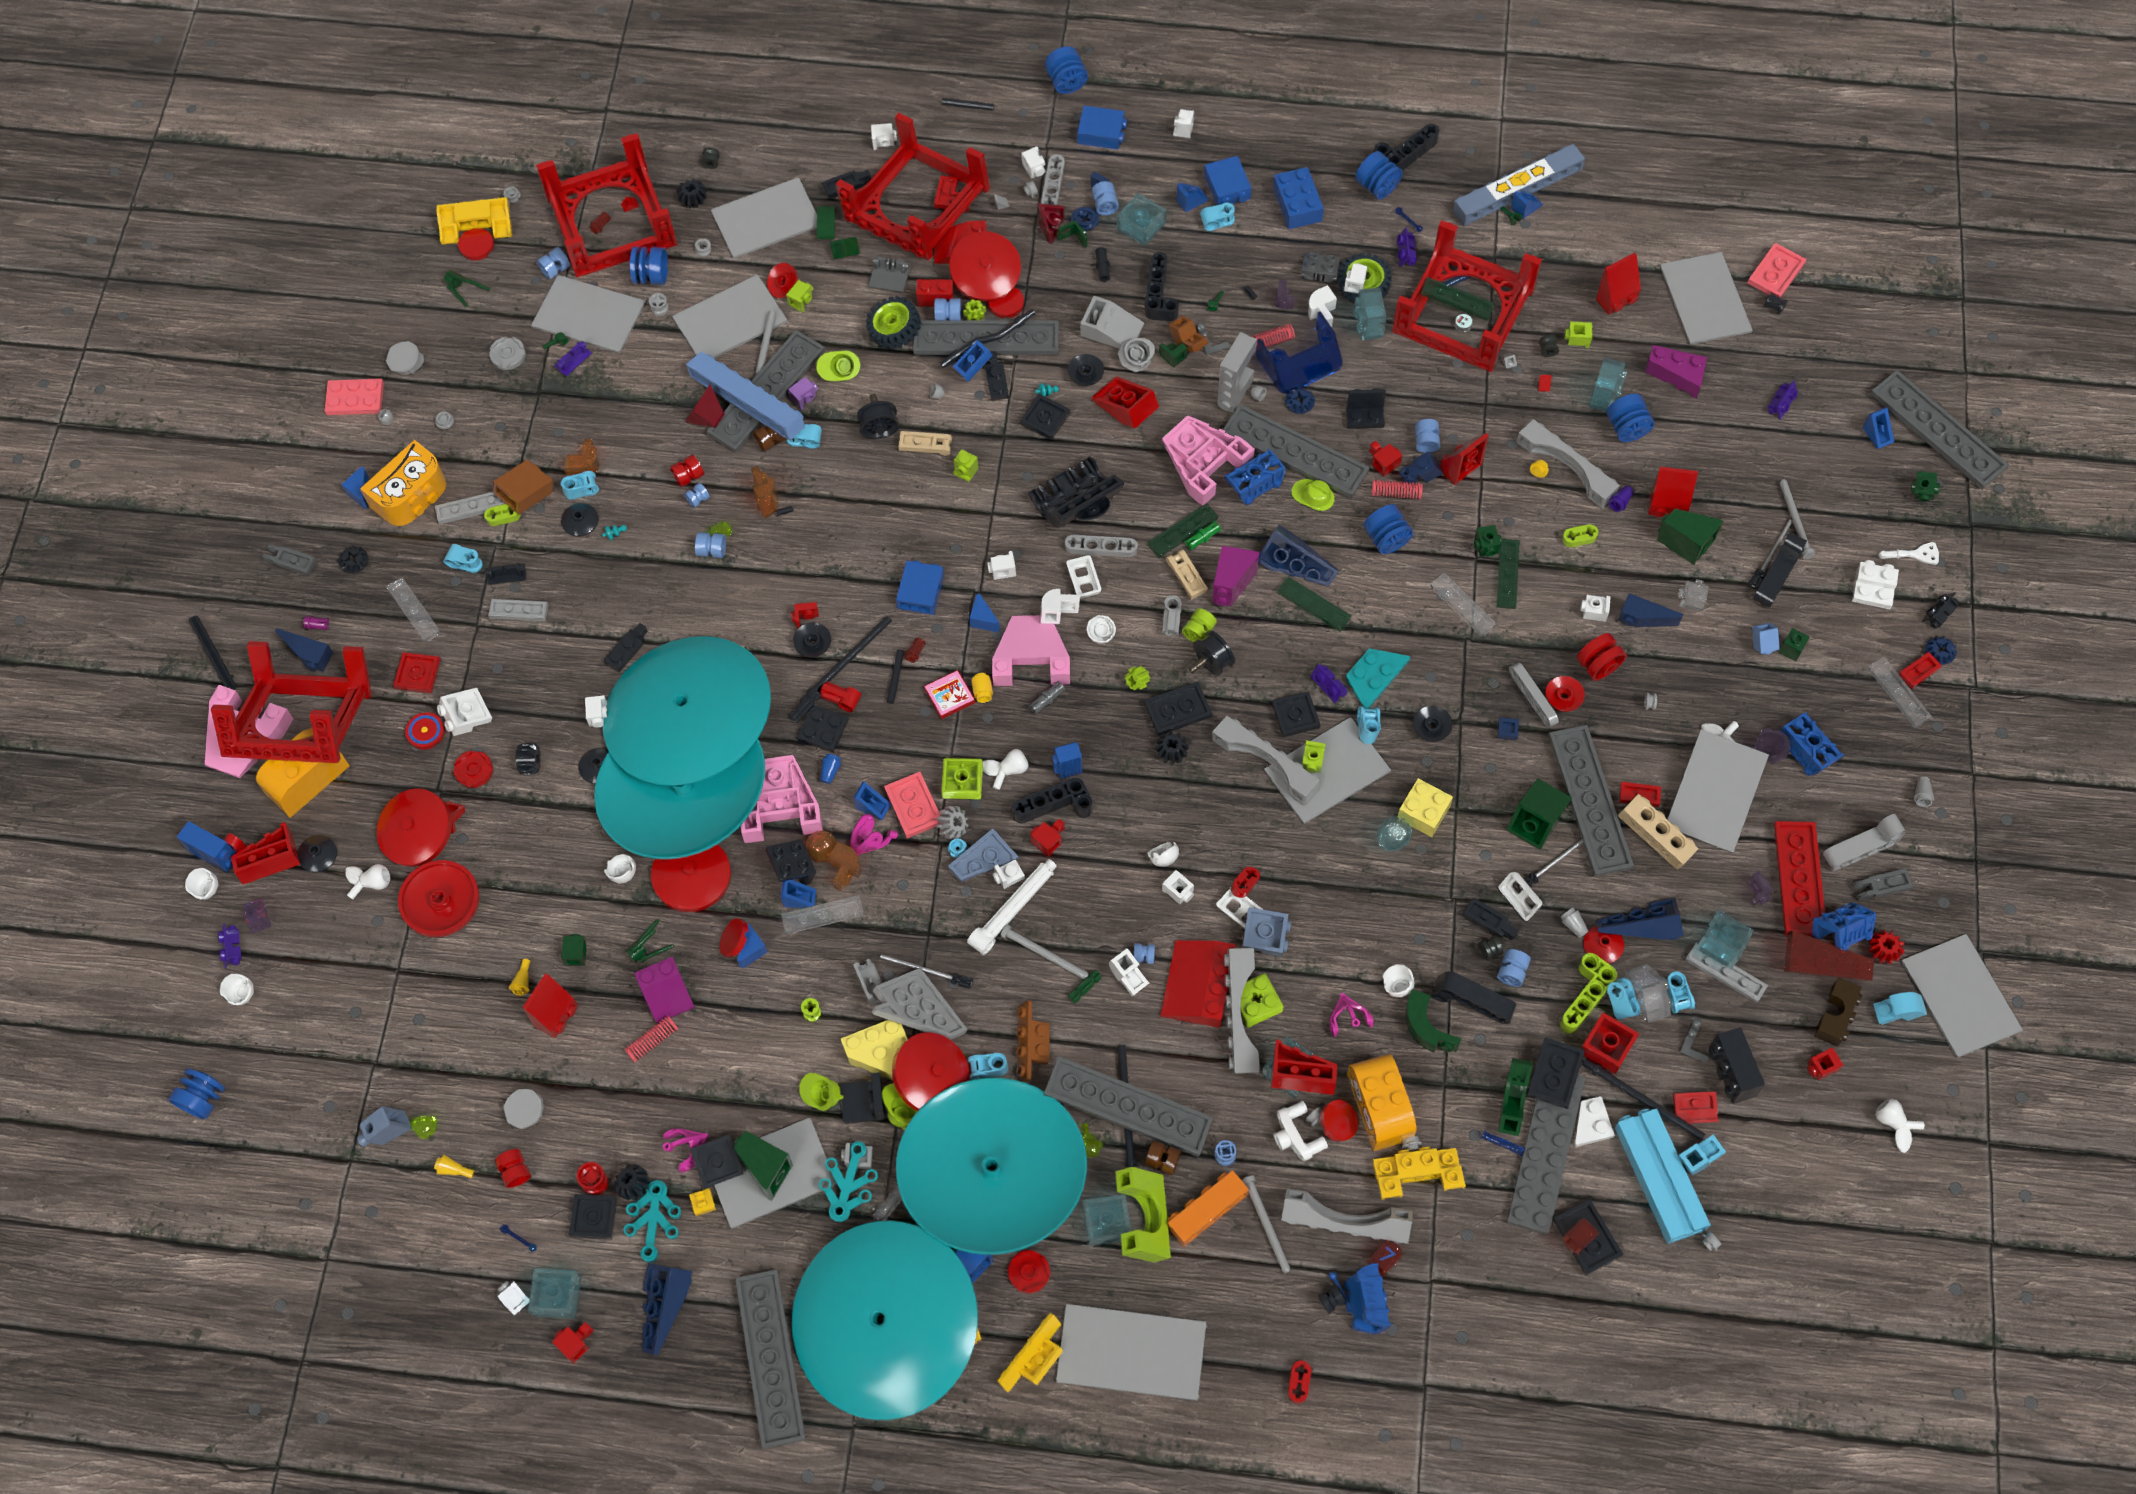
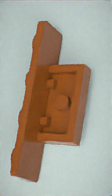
M1029 1000L1019 1005L1017 1010L1018 1047L1016 1055L1018 1057L1016 1075L1018 1081L1024 1083L1031 1079V1062L1044 1065L1049 1063L1050 1023L1032 1020V1001Z

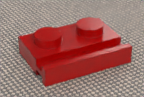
M1716 1091L1673 1094L1674 1114L1686 1122H1719Z

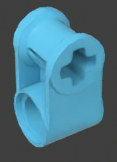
M1223 203L1201 210L1200 216L1205 230L1213 231L1232 225L1235 221L1233 215L1235 209L1231 203Z
M804 424L805 428L790 441L787 439V443L793 447L818 448L820 446L822 428L815 424Z
M585 471L580 474L564 477L561 481L564 496L572 500L598 493L599 487L595 483V473Z
M457 544L450 546L443 560L451 568L471 573L480 571L483 566L476 550Z
M1359 706L1357 711L1359 738L1365 744H1372L1376 741L1381 730L1380 709H1365L1363 706Z
M1681 972L1671 973L1664 982V989L1671 1011L1675 1014L1679 1010L1695 1009L1694 997L1690 992L1686 977ZM1671 980H1676L1679 983V987L1673 986Z
M1620 978L1616 982L1610 983L1607 992L1615 1017L1617 1019H1624L1639 1015L1640 1005L1636 999L1631 981L1627 978Z
M1001 1053L973 1055L968 1058V1063L971 1066V1080L1001 1077L1008 1071L1006 1057ZM998 1061L1004 1063L1000 1068L993 1067Z

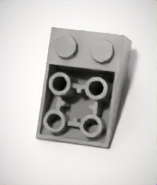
M1093 296L1080 323L1082 337L1119 349L1124 341L1132 337L1138 338L1144 326V322L1118 305L1097 296Z

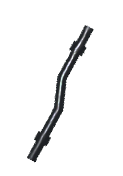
M1030 309L1022 316H1017L1011 324L998 333L976 337L960 349H955L950 353L949 357L940 362V366L944 369L954 361L957 362L968 351V348H971L973 343H976V340L982 344L1001 340L1016 328H1021L1025 325L1027 320L1036 315L1034 310Z

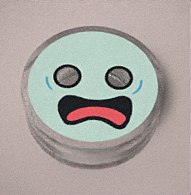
M1463 313L1456 316L1454 326L1458 331L1467 332L1472 328L1473 319L1470 315Z

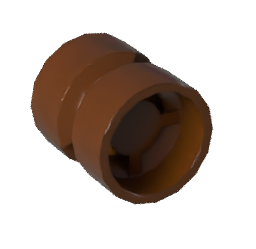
M761 426L753 431L755 440L764 452L773 448L774 443L780 444L787 440L768 426L765 428Z
M1153 1140L1146 1157L1145 1166L1155 1170L1159 1167L1161 1172L1173 1176L1181 1150L1172 1146L1166 1148L1164 1143ZM1164 1154L1168 1155L1166 1163L1161 1162Z

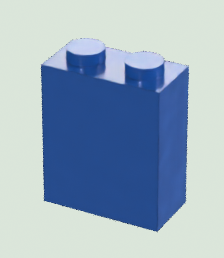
M1083 106L1077 132L1078 144L1119 150L1120 143L1124 141L1123 129L1127 127L1125 111Z
M1238 156L1204 165V177L1216 205L1223 203L1235 204L1251 199L1252 188Z
M906 561L896 598L897 609L935 615L944 580V568L937 564L929 565L919 561Z
M188 821L177 835L178 840L191 854L228 873L233 868L231 857L236 854L226 841Z

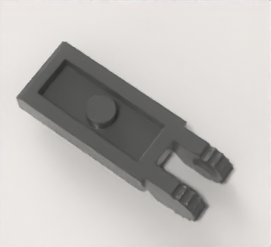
M269 544L267 548L270 552L277 554L276 557L268 554H263L262 559L270 564H275L276 566L309 576L317 562L313 556Z
M1907 869L1871 876L1868 879L1857 881L1853 884L1854 889L1870 887V891L1857 895L1859 901L1911 890L1914 887Z

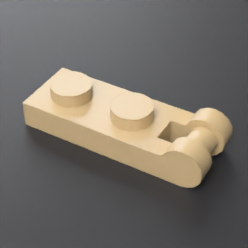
M901 431L899 451L940 453L947 456L951 451L949 444L952 442V436L949 434Z
M1183 549L1174 556L1169 555L1166 557L1167 564L1172 568L1191 600L1208 592V587Z

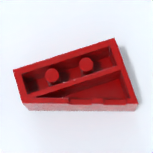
M1276 1039L1271 1088L1334 1095L1337 1064L1316 1055H1308L1301 1052L1299 1048L1289 1047Z

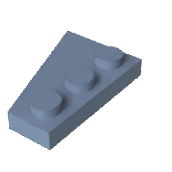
M992 828L948 865V869L960 882L993 870L997 864L1001 867L1015 859L1018 860L1019 857Z

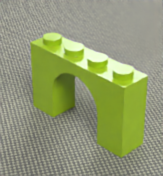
M1135 1167L1116 1171L1117 1192L1137 1199L1145 1215L1144 1231L1134 1230L1121 1234L1122 1255L1154 1263L1170 1259L1163 1175Z

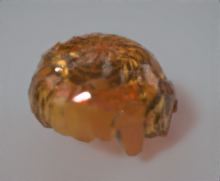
M814 832L806 841L805 847L809 856L818 863L830 861L837 853V841L830 832Z

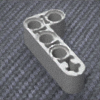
M1892 814L1881 820L1877 827L1826 849L1822 854L1831 869L1837 871L1895 845L1904 836L1906 830L1896 814Z

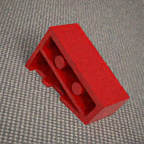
M286 822L280 824L281 827L271 834L268 832L263 835L265 838L256 844L251 843L231 857L234 873L242 885L300 865L294 836Z

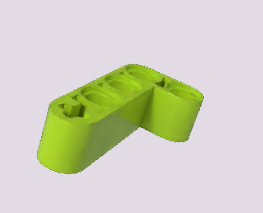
M1593 953L1585 954L1579 964V972L1590 982L1568 1008L1560 1022V1028L1566 1034H1574L1606 995L1609 984L1614 982L1617 977L1616 970ZM1585 963H1591L1594 968H1588ZM1602 975H1608L1611 980L1603 979ZM1590 990H1596L1599 995H1593ZM1578 1005H1585L1587 1010H1581ZM1575 1016L1574 1023L1569 1024L1568 1022Z

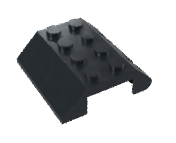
M1089 456L1083 462L1077 463L1079 470L1084 476L1080 479L1076 471L1071 467L1068 471H1064L1052 478V480L1047 481V486L1053 494L1051 497L1048 496L1041 485L1037 487V490L1033 489L1028 492V496L1038 512L1058 529L1075 518L1082 516L1090 509L1097 507L1107 499H1111L1121 491L1124 482L1114 474L1108 478L1100 473L1096 460Z

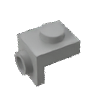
M846 1143V1148L842 1149L841 1161L845 1162L846 1168H848L852 1156L850 1154V1143ZM860 1146L854 1148L856 1154L862 1150ZM866 1146L867 1153L863 1158H860L857 1169H872V1146Z

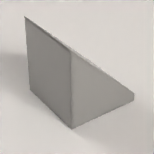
M994 195L998 210L1009 207L1006 198Z
M1507 353L1500 355L1506 369L1517 366L1515 354Z

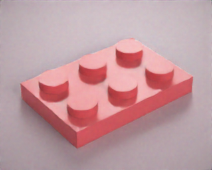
M1775 243L1749 278L1748 284L1768 295L1773 292L1775 296L1781 298L1805 265L1807 259Z
M383 380L328 381L325 403L326 415L379 413L382 408Z
M921 772L884 786L906 838L932 829L939 824L935 819L940 816Z

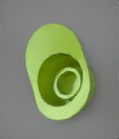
M851 351L828 352L820 356L816 368L821 378L827 381L849 380L858 374L860 361L856 354Z
M1302 479L1297 481L1291 490L1292 496L1296 501L1317 511L1330 509L1335 500L1328 484L1321 480Z
M808 1073L800 1082L799 1092L802 1100L807 1105L818 1110L826 1111L830 1107L835 1106L844 1097L840 1094V1087L834 1080L820 1074Z
M889 1084L882 1091V1099L888 1109V1119L893 1125L906 1130L917 1111L902 1100L894 1084Z

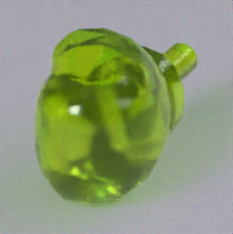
M721 521L711 526L710 531H706L710 535L718 533L725 534L726 537H729L733 532L732 526L726 521Z
M431 1116L415 1117L413 1121H409L412 1130L421 1139H428L431 1135H434L437 1128V1120Z
M1084 1123L1085 1135H1082L1086 1149L1087 1158L1097 1157L1100 1149L1103 1148V1142L1096 1140L1095 1134L1089 1133L1088 1123Z

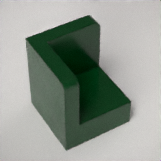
M857 237L830 242L833 260L860 254Z
M1161 343L1159 345V355L1174 368L1187 358V347L1183 343L1178 347L1174 343L1168 346Z

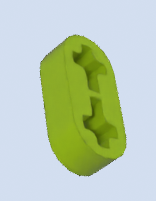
M507 504L488 508L484 513V517L489 525L498 526L517 521L521 514L518 515L514 511L510 515L512 509Z
M1591 524L1566 529L1562 542L1567 547L1591 544L1597 539L1598 529Z

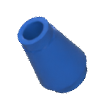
M826 754L822 760L821 782L831 784L841 766L840 757Z

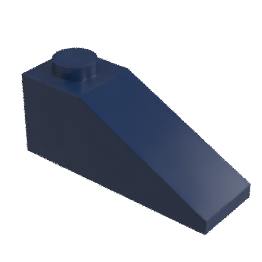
M1629 593L1618 621L1636 628L1679 626L1683 614Z
M276 628L275 632L280 640L307 669L324 672L333 654L328 644Z

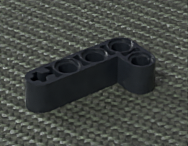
M1427 124L1395 150L1387 143L1379 142L1375 145L1374 152L1380 151L1389 159V162L1395 163L1403 171L1437 144L1439 127L1436 124Z
M1156 252L1151 257L1145 298V316L1151 320L1172 322L1179 316V302L1174 298L1163 297L1167 274V256L1163 252Z
M1789 532L1778 555L1756 591L1753 600L1769 608L1772 606L1802 553L1807 540Z
M1071 778L1014 802L1012 807L1013 818L1018 823H1026L1072 804L1077 816L1086 818L1092 814V798L1080 778ZM1077 787V788H1079L1080 790L1077 791V792H1074V791H1072L1071 789ZM1055 795H1061V796H1062V798H1060V799H1055V798H1053V797H1054ZM1037 802L1044 803L1042 806H1036L1035 804ZM1087 804L1088 807L1081 808L1079 807V805Z
M1447 971L1437 977L1431 993V997L1437 1001L1448 1002L1454 1000L1501 1024L1508 1025L1511 1023L1516 1008L1514 1001L1452 971Z

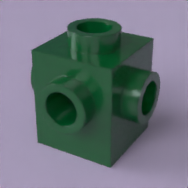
M1917 472L1916 481H1912L1911 492H1914L1916 499L1922 502L1935 499V494H1939L1940 483H1937V473Z
M1491 525L1477 528L1474 547L1475 550L1479 551L1480 557H1491L1498 554L1503 542L1501 535L1497 533L1496 526Z

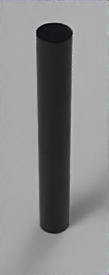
M943 98L942 105L994 110V104L949 98Z
M898 649L896 652L887 703L894 704L904 656V651Z

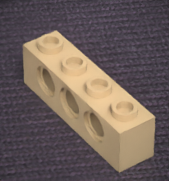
M1639 794L1618 815L1676 870L1681 868L1699 849L1695 846L1693 840L1686 838L1676 825L1671 824L1662 812L1653 808L1648 799L1641 797ZM1641 814L1646 815L1648 820H1644ZM1656 827L1660 828L1663 834H1659L1656 831ZM1671 841H1674L1678 848L1673 847Z

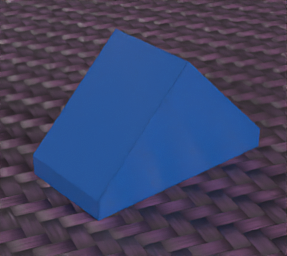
M1183 183L1177 184L1176 201L1185 212L1209 200L1200 187Z
M1516 191L1511 209L1514 212L1520 213L1523 220L1539 209L1543 203L1532 193Z
M1885 407L1870 413L1863 429L1874 446L1879 449L1894 443L1888 408Z
M360 467L341 485L350 498L363 508H368V503L360 488L369 481V476L365 468Z
M977 594L970 615V627L998 632L1000 631L999 621L981 594Z
M866 782L861 783L853 797L856 810L870 814L879 820H883L891 806L889 801Z
M794 880L782 882L781 900L784 907L810 909L815 907V888Z
M748 924V932H745V937H747L746 943L738 954L737 962L740 968H745L767 953L764 943L750 924Z

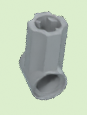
M1169 596L1164 602L1162 634L1172 637L1179 635L1182 604L1177 596ZM1175 605L1177 608L1170 609L1169 606Z

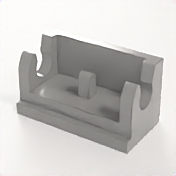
M867 959L866 964L860 965L857 962L853 966L871 1007L881 1003L873 990L875 986L882 984V981L874 963Z

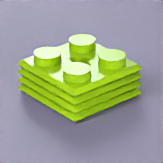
M944 758L942 798L981 799L982 759Z
M1266 973L1246 982L1241 996L1240 1012L1247 1028L1283 1012L1284 1006ZM1253 998H1260V1003L1253 1001Z

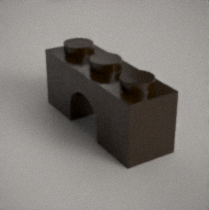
M1839 977L1836 979L1827 1002L1834 1004L1839 1009L1840 1015L1834 1016L1825 1012L1819 1021L1814 1035L1815 1038L1837 1047L1842 1041L1845 1042L1850 1032V1030H1847L1848 1024H1852L1856 1016V1012H1853L1855 1005L1859 1006L1863 996L1860 994L1861 986Z

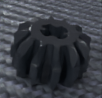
M693 178L691 181H688L686 179L685 183L680 182V187L677 188L678 200L684 207L688 205L690 209L692 206L698 208V204H704V200L707 199L706 187L700 180L696 181Z
M1170 731L1169 736L1163 733L1162 738L1157 739L1158 745L1155 750L1159 752V759L1164 758V763H1167L1169 760L1172 765L1175 764V760L1181 763L1182 757H1187L1189 745L1186 743L1187 739L1185 737L1180 738V732L1173 735V732Z
M525 742L517 746L515 764L520 774L531 775L539 772L541 753L536 743Z
M627 1164L626 1169L620 1168L621 1173L615 1175L617 1180L613 1183L616 1187V1193L625 1200H637L638 1195L644 1196L643 1191L649 1189L646 1184L651 1181L647 1171L636 1164L633 1166Z

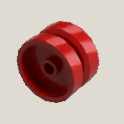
M1610 633L1602 634L1593 639L1581 649L1576 657L1583 668L1588 667L1587 673L1593 681H1598L1610 675L1627 658L1626 652L1621 646H1616L1617 641Z

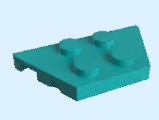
M1370 648L1346 675V680L1349 686L1353 688L1354 695L1365 709H1370L1408 664L1411 657Z

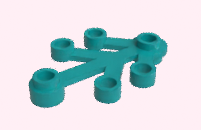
M856 1141L850 1146V1154L852 1156L845 1179L838 1168V1161L836 1159L828 1158L825 1162V1167L831 1171L841 1190L839 1200L832 1190L831 1180L823 1178L819 1182V1188L825 1192L831 1203L829 1208L830 1217L837 1222L845 1221L850 1215V1210L872 1200V1193L868 1190H862L858 1197L847 1202L849 1194L867 1183L875 1182L878 1179L877 1171L869 1169L864 1176L853 1181L859 1160L867 1153L866 1145L860 1141ZM856 1146H860L862 1149L858 1154L854 1152ZM831 1160L835 1161L834 1168L828 1167V1163ZM870 1172L875 1173V1178L873 1180H870L868 1178V1174ZM824 1181L829 1182V1187L827 1189H824L822 1187V1183ZM863 1193H869L868 1200L862 1199ZM838 1207H842L843 1213L841 1215L836 1214V1209Z
M660 1180L649 1183L646 1195L636 1203H630L626 1207L628 1215L636 1217L640 1213V1209L651 1202L650 1210L633 1224L625 1225L623 1229L624 1234L632 1238L636 1236L638 1230L648 1223L646 1245L640 1251L641 1258L647 1263L655 1262L659 1255L658 1250L654 1246L657 1222L665 1230L668 1239L675 1240L679 1236L677 1227L672 1226L659 1211L661 1202L668 1209V1214L672 1219H678L682 1214L680 1207L674 1205L666 1196L667 1186ZM654 1188H660L658 1193H653ZM636 1207L637 1209L634 1213H630V1208ZM673 1209H678L676 1215L671 1214ZM628 1228H634L633 1233H627ZM676 1230V1233L673 1236H669V1231ZM651 1249V1250H652V1254L649 1255V1256H646V1255H645L646 1250Z

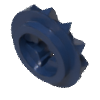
M1080 207L1072 213L1071 222L1076 220L1085 231L1089 229L1093 231V228L1098 226L1099 215L1091 207ZM1088 217V221L1082 223V219Z
M1297 387L1295 390L1290 389V392L1286 395L1285 402L1290 411L1303 414L1313 408L1315 397L1305 387L1303 389ZM1298 396H1300L1301 399H1303L1302 405L1301 402L1297 400Z
M1935 636L1929 639L1925 646V652H1929L1941 665L1951 663L1958 653L1956 652L1957 645H1954L1952 639L1948 640L1945 636ZM1945 646L1944 651L1937 653L1939 648Z

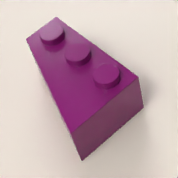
M1653 345L1645 372L1665 383L1667 381L1676 386V389L1680 391L1683 389L1692 394L1691 397L1697 399L1707 357Z

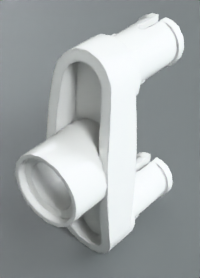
M1300 1101L1288 1108L1283 1107L1277 1110L1282 1130L1274 1133V1139L1280 1150L1291 1147L1302 1161H1306L1312 1158V1155L1326 1149L1328 1145L1323 1136L1308 1144L1303 1142L1292 1122V1119L1308 1111L1305 1103Z

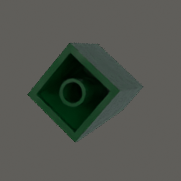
M1674 509L1661 520L1662 525L1657 531L1659 533L1657 541L1695 565L1716 540L1723 521L1709 516Z
M1537 778L1519 802L1506 830L1541 850L1565 813L1572 797Z
M745 1130L743 1135L737 1137L734 1149L740 1161L765 1196L772 1201L793 1167V1163L789 1153Z

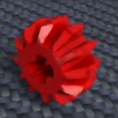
M1885 929L1881 930L1880 933H1874L1873 938L1868 942L1870 945L1868 952L1874 953L1872 959L1879 958L1880 964L1884 961L1888 965L1892 964L1893 961L1897 962L1904 953V949H1902L1904 942L1898 941L1900 935L1895 937L1893 930L1888 934Z

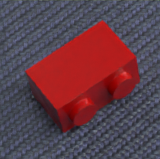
M917 279L916 296L918 307H935V298H944L949 302L951 298H954L953 280Z

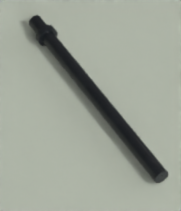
M886 616L813 688H809L806 691L807 693L800 699V702L809 696L808 694L812 689L818 692L821 691L824 683L830 682L892 622V619Z
M1119 1045L1120 1081L1129 1084L1126 1046ZM1124 1128L1125 1167H1136L1137 1161L1134 1157L1133 1132Z
M1587 1058L1583 1062L1582 1066L1592 1071L1594 1076H1600L1650 1109L1657 1108L1661 1116L1702 1141L1706 1134L1602 1069V1065H1596Z

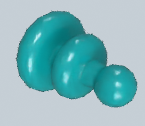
M1040 383L1035 393L1046 397V395L1050 396L1052 392H1058L1059 387H1051L1049 384L1044 385Z
M607 525L605 527L606 532L602 533L603 537L608 536L609 540L612 541L614 539L613 535L615 534L618 537L620 535L619 532L627 530V526L621 525L617 527L613 525V529H611Z

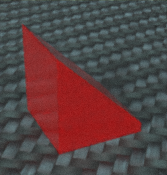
M627 196L621 203L624 212L640 207L636 198Z
M1540 375L1538 391L1550 392L1552 375Z

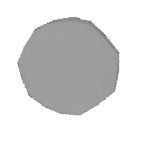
M1132 337L1124 341L1118 352L1122 366L1133 372L1143 371L1151 363V359L1155 354V346L1150 340L1145 338Z
M405 341L397 343L390 348L386 363L392 372L408 375L414 373L422 366L424 356L419 352L416 345Z
M518 1089L508 1097L503 1106L507 1122L519 1129L530 1127L543 1117V1099L531 1089Z

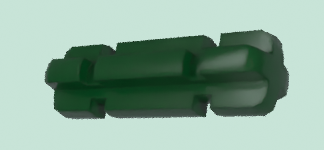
M1093 970L1089 977H1086L1075 987V990L1068 994L1070 1001L1077 1003L1081 996H1084L1094 987V983L1097 984L1101 980V974L1097 970Z

